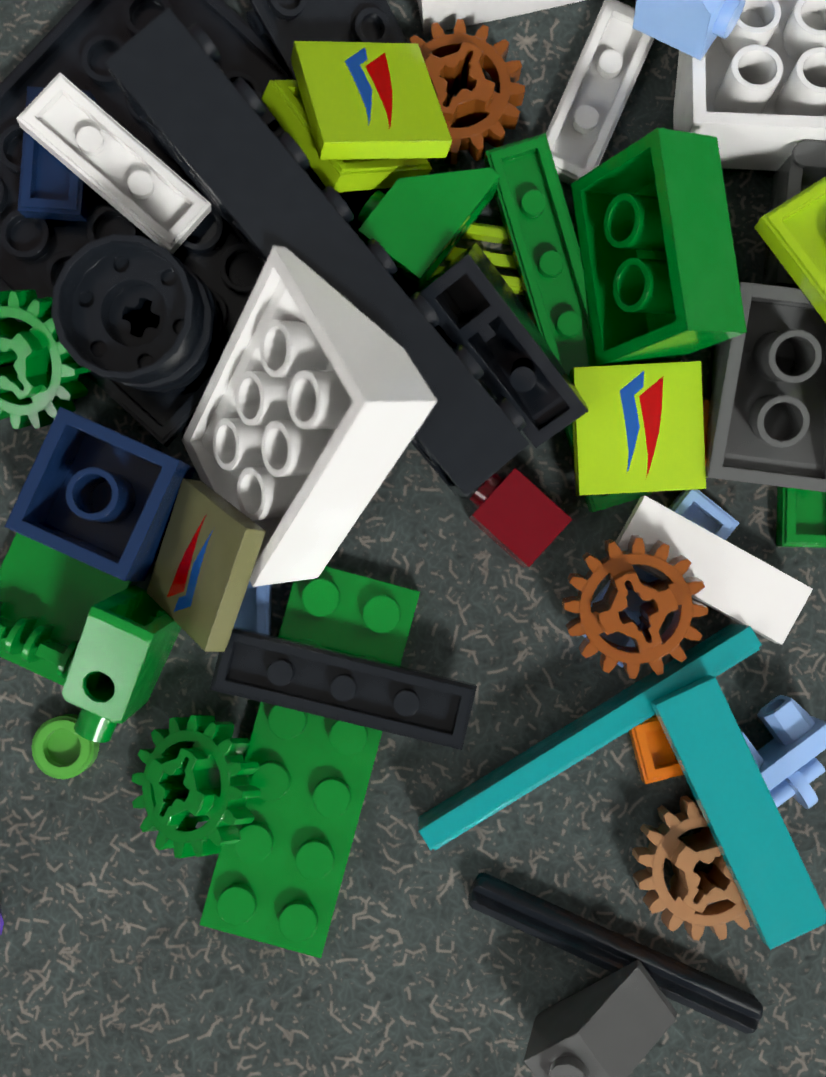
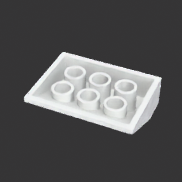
M746 0L739 20L726 39L717 36L701 61L679 50L673 109V130L717 137L721 166L727 169L777 171L792 154L793 148L800 141H826V0Z
M273 246L182 438V442L201 481L266 531L250 578L252 587L318 578L437 402L405 349L289 249L281 246Z

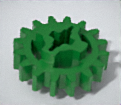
M34 289L0 291V420L10 417L13 429H21L31 425L37 429L53 423L59 407L74 413L76 408L72 400L84 397L88 393V389L78 381V375L91 371L77 364L60 343L51 316L53 297L37 298ZM15 318L20 319L23 322H17Z
M213 715L173 717L169 719V729H154L151 732L153 743L156 746L154 749L139 750L138 756L146 764L144 772L132 774L131 781L142 786L143 795L133 800L132 804L133 808H145L148 815L140 826L142 832L159 831L155 847L158 850L173 848L175 858L179 859L192 856L215 855L221 853L223 845L235 844L241 839L236 825L253 822L255 817L245 805L247 799L260 797L261 790L253 785H249L248 776L254 774L260 767L258 762H245L243 754L247 751L250 741L248 738H232L235 726L232 722H216ZM207 821L200 828H196L198 822Z

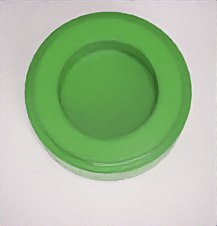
M59 715L44 722L36 731L32 741V755L38 768L46 775L56 779L73 778L86 771L96 760L99 752V742L87 740L78 735L74 730L79 715Z

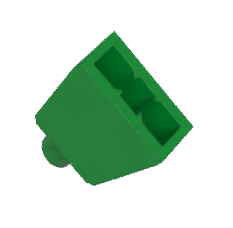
M135 585L91 606L62 690V697L65 701L81 708L74 726L75 732L93 742H109L117 723H124L148 702L181 630V627L146 593V590Z

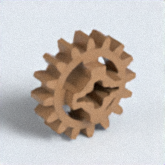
M687 795L680 797L681 812L675 815L661 805L657 808V811L663 823L658 829L647 824H643L640 828L650 840L648 847H635L632 849V855L637 862L646 866L645 869L633 874V880L640 890H650L642 900L651 913L654 914L662 911L661 920L672 932L678 929L684 922L686 932L693 940L697 941L700 940L705 926H709L719 940L726 939L727 922L734 920L744 930L751 927L745 914L747 908L701 810ZM703 827L697 834L680 837L691 829ZM665 858L671 861L674 873L668 883L671 886L669 891L663 874ZM699 860L707 864H713L708 874L700 870L694 871V867Z

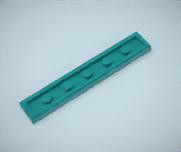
M731 623L684 652L687 658L683 662L673 659L663 665V674L656 675L655 672L650 673L419 816V833L430 850H437L654 716L655 712L650 702L707 675L717 677L759 651V647L762 646L751 626Z

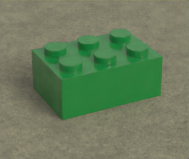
M658 127L571 183L597 366L666 363L747 333L717 137Z

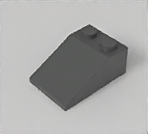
M739 282L747 333L712 346L705 466L706 477L826 492V323L801 289Z

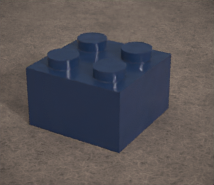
M59 407L4 527L123 581H145L163 542L182 479H191L196 469L176 458Z

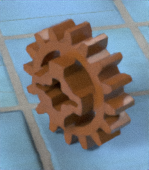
M457 19L454 26V34L445 35L442 27L436 22L431 24V41L426 43L416 35L409 39V43L419 44L452 138L448 151L450 164H457L460 150L466 149L469 150L475 161L481 160L484 142L486 141L495 148L503 146L506 134L504 128H516L520 111L516 107L522 105L525 94V86L516 83L520 79L522 69L520 60L505 62L509 42L503 39L491 46L487 43L489 27L484 24L477 30L474 36L466 34V26L463 19ZM482 69L488 72L494 82L485 79ZM467 77L466 89H461L457 96H453L449 106H447V94L452 95L457 87H461L464 79Z
M631 535L628 550L621 551L612 539H608L605 541L606 557L598 560L594 555L586 552L582 557L590 569L585 576L570 573L567 578L579 590L578 596L562 598L564 610L578 613L577 618L572 619L566 624L570 636L587 635L579 646L580 653L586 659L595 655L598 651L602 652L600 666L606 673H610L619 661L623 662L625 672L630 679L637 678L640 664L648 663L656 675L663 674L662 657L670 654L673 658L683 662L687 658L684 650L679 645L683 638L700 641L702 634L690 623L692 617L708 615V608L705 605L692 600V595L705 588L704 583L697 577L683 578V575L691 565V562L683 555L666 562L670 546L658 540L652 546L650 552H645L643 538L638 535ZM639 564L656 568L668 579L664 581L658 579L650 583L638 578L637 572L634 571L632 565ZM608 575L610 585L603 599L592 603L591 607L593 594L598 584ZM625 582L643 601H647L640 605L641 616L639 620L642 630L633 619H630L625 611L619 612L628 607L626 596L629 594ZM675 611L670 626L660 636L659 630L667 613ZM617 631L632 638L635 647H626L612 643L604 638L601 633L605 632L606 635Z

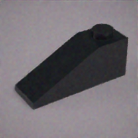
M476 242L428 280L419 291L441 320L440 327L455 346L458 343L461 344L478 362L484 372L481 379L495 397L504 396L521 414L527 424L522 431L535 448L588 412V406L521 302Z

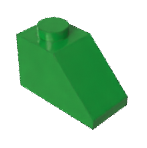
M488 167L398 178L386 194L381 190H377L363 206L357 218V222L361 224V227L358 229L359 238L364 244L372 238L375 239L394 261L398 269L395 275L419 293L493 199L500 175Z

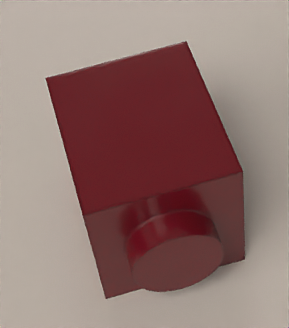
M516 468L505 479L494 473L470 498L478 509L469 519L523 568L530 567L573 520Z

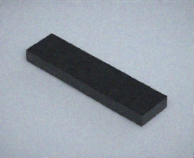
M233 627L225 652H219L210 687V690L460 750L463 748L477 689L476 684L238 627Z

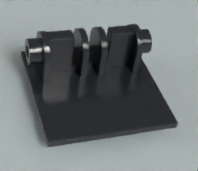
M249 0L253 9L246 12L247 20L257 36L265 33L269 35L293 80H296L291 63L294 41L408 43L386 0Z

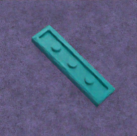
M707 675L650 702L762 942L771 950L826 924V910L716 677Z

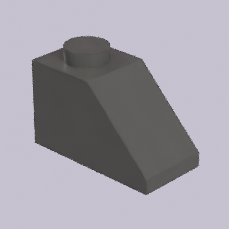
M638 959L538 1014L534 1019L524 1062L535 1077H628L676 1021L677 1012Z

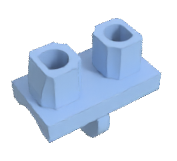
M779 695L762 707L757 714L774 739L757 751L743 732L742 734L777 808L793 797L805 809H809L818 802V797L810 783L826 772L823 765L815 758L826 749V721L810 716L792 698Z

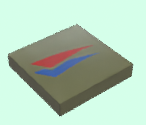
M183 478L146 593L204 651L225 652L266 531L204 482Z

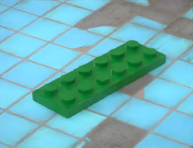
M326 566L318 578L293 582L278 637L400 666L420 591ZM260 702L250 738V745L245 756V762H258L260 767L254 774L249 775L248 778L249 785L259 788L261 795L260 797L247 799L245 805L255 818L252 823L236 825L241 838L237 843L222 846L199 925L317 958L322 957L382 731Z

